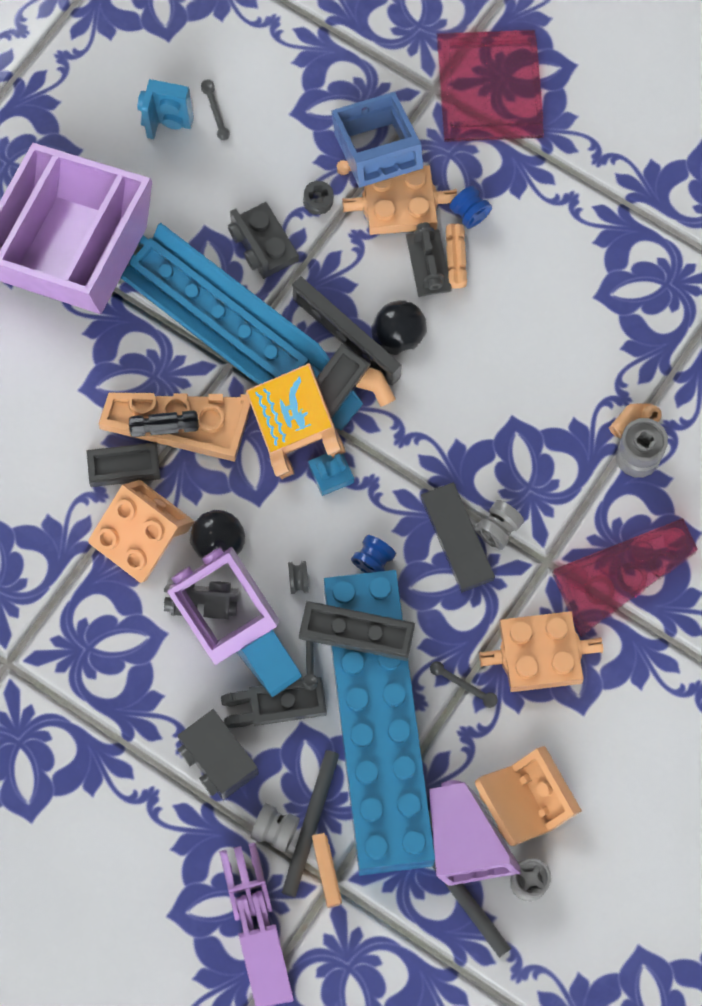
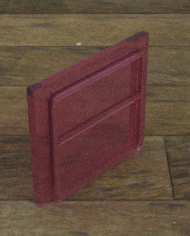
M535 30L437 34L444 142L543 138V109Z

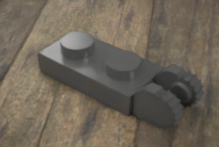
M317 677L318 685L314 690L305 689L303 680H297L273 697H271L263 685L249 687L247 691L225 694L221 696L223 706L231 707L251 702L252 713L230 715L224 718V723L228 728H237L252 724L260 726L327 716L322 677Z

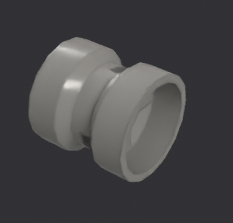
M496 500L489 509L490 515L486 519H481L475 527V531L487 544L498 550H503L510 541L509 535L512 531H517L524 523V518L508 503Z
M265 803L255 822L251 838L259 842H272L275 849L286 853L300 818L290 813L283 816L277 812L276 807Z
M538 859L523 860L519 863L521 873L511 876L510 886L513 893L519 899L535 901L548 889L551 882V873L548 867Z

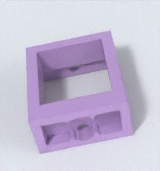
M221 547L213 550L202 558L205 564L192 571L190 566L181 570L171 578L174 583L167 590V593L215 665L270 632L279 623V618L233 547L224 552ZM228 563L260 612V615L222 639L217 640L185 589Z

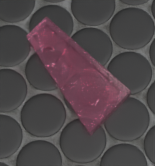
M681 518L553 569L552 575L568 610L572 611L573 621L582 637L591 631L594 626L617 612L624 604L643 593L650 585L662 579L696 554L698 548L684 519Z

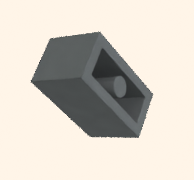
M214 709L177 735L182 745L177 749L189 767L193 764L198 766L204 774L199 780L211 796L218 793L224 801L259 775L256 764Z

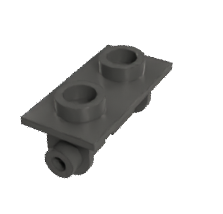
M420 223L416 226L417 230L414 233L406 234L418 297L452 292L439 229L434 230V228L430 227L429 223Z
M212 581L209 582V587L195 586L194 583L185 589L196 608L198 603L204 604L203 617L229 619V616L237 615V602H232L231 597H237L239 589L231 588V583ZM167 584V586L164 588V592H167V590L172 584ZM165 597L164 611L171 612V616H183L171 597Z

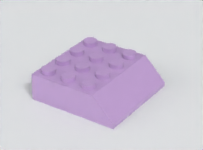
M32 143L0 200V281L102 314L147 228L152 188L151 178Z

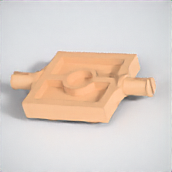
M424 165L423 169L364 186L362 197L342 198L343 213L363 211L368 220L370 235L413 232L417 230L416 226L420 223H429L430 227L437 230L436 211L438 204L451 203L457 196V189L437 191L432 182L430 165Z
M572 611L501 619L499 623L502 639L500 650L480 651L479 661L480 667L502 664L503 669L508 675L510 692L582 684L584 680L581 667L582 655L603 653V644L601 637L587 640L579 639L574 628Z

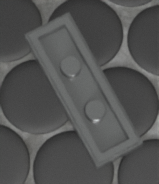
M454 482L421 494V501L461 593L494 581L495 575Z
M306 601L299 639L408 661L415 623Z

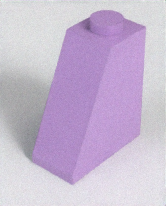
M450 780L443 782L441 787L429 789L436 876L448 886L521 873L520 865L479 797L465 782Z

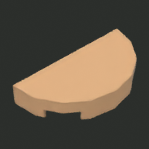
M325 833L312 835L327 908L341 906L342 899L328 837Z

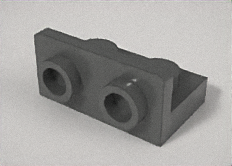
M267 202L242 214H239L236 208L230 211L231 224L228 225V230L236 243L241 242L246 249L244 256L253 271L258 269L263 279L299 261L297 251Z

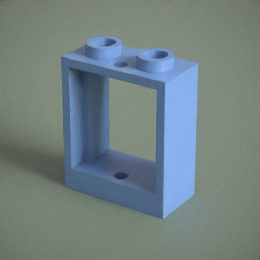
M395 92L331 110L335 137L359 188L423 169L421 142ZM390 124L393 125L400 140L357 153L350 136Z

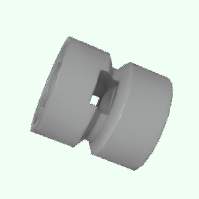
M649 418L636 419L625 427L616 450V462L625 474L635 478H643L651 475L658 468L668 445V435L664 427L657 421Z

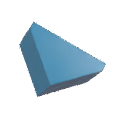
M273 630L236 652L271 697L302 677L299 669Z

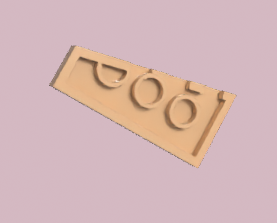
M108 393L98 424L101 430L132 437L129 431V418L131 416L143 415L144 418H149V414L177 412V415H182V411L194 410L198 414L199 428L197 431L184 432V429H180L179 433L151 435L150 432H147L145 436L134 438L235 462L252 406L247 394H241V397H223V394H208V397L188 396V393H173V396H155L154 393Z

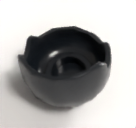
M406 300L390 302L383 306L377 313L371 326L373 340L392 355H398L405 350L415 349L427 333L424 314L418 306Z
M211 510L203 513L192 525L190 544L201 559L221 547L223 552L233 547L238 555L242 551L245 542V532L240 521L233 514L225 510Z

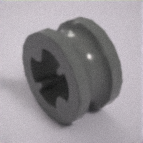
M323 181L309 183L304 189L303 205L305 209L314 215L328 212L333 205L334 192L332 187ZM314 193H321V197H323L322 203H315L316 199H313Z
M301 561V564L298 566L294 565L293 562H288L291 594H295L297 590L309 593L306 561Z

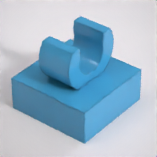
M326 453L308 461V467L322 496L354 483V476L343 454H336L333 458Z

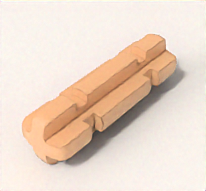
M451 223L446 226L447 268L449 283L452 289H462L467 285L464 226L460 223Z

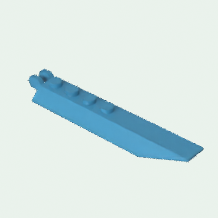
M161 222L153 238L148 239L144 235L142 236L138 244L141 249L136 255H132L128 263L130 266L125 268L121 279L256 384H262L308 363L311 364L317 378L330 361L328 355L316 341ZM354 390L332 418L335 428L341 431L363 405Z

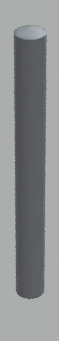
M325 751L281 892L284 895L296 897L313 843L312 835L316 833L339 759V754L336 752Z
M434 862V865L432 866V868H433V869L435 870V872H436V864H435V862ZM444 883L500 958L511 950V947L465 885L448 886Z

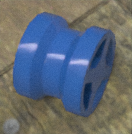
M473 185L462 190L452 200L449 209L454 214H459L462 217L463 225L470 229L481 223L489 215L492 205L487 200H482L479 197V190Z
M366 535L362 542L363 548L360 552L354 553L351 561L364 573L385 571L384 566L387 562L393 561L396 552L381 539L372 535Z

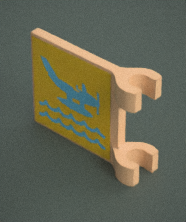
M310 363L246 390L267 446L276 477L280 476L281 479L295 474L287 456L288 453L321 439L327 454L333 458L336 454L346 453Z

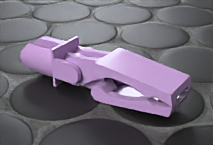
M256 842L249 844L251 861L257 878L254 881H249L241 846L234 847L242 884L238 885L234 883L233 871L227 850L219 851L235 921L241 919L243 933L238 935L255 1006H274L293 1002L294 999L276 924L270 925L267 912H272ZM262 887L261 891H257L256 893H252L251 895L250 890ZM246 891V895L236 897L235 900L234 894ZM253 916H257L259 928L255 930L252 921Z

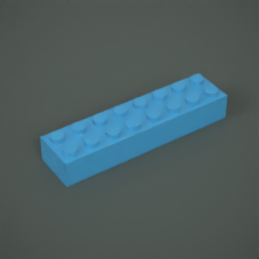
M396 570L324 578L326 605L403 620ZM331 646L359 876L432 867L435 862L409 662Z

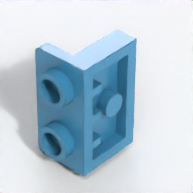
M149 79L146 91L141 90L137 109L142 112L141 126H145L147 138H155L159 123L170 129L177 130L181 129V127L191 129L194 114L189 87Z

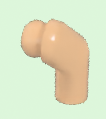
M369 368L356 385L357 388L372 391L380 407L396 400L384 374L380 370Z
M649 403L629 404L610 425L609 430L614 436L621 439L625 427L631 421L639 418H649L659 422L662 416L659 407Z

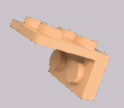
M137 480L121 486L88 542L138 582L142 583L148 579L173 537L187 533L195 521L143 481Z

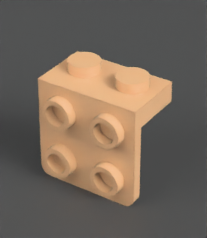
M545 746L535 749L512 766L483 775L475 781L481 800L488 807L498 825L500 834L511 846L551 832L582 812Z

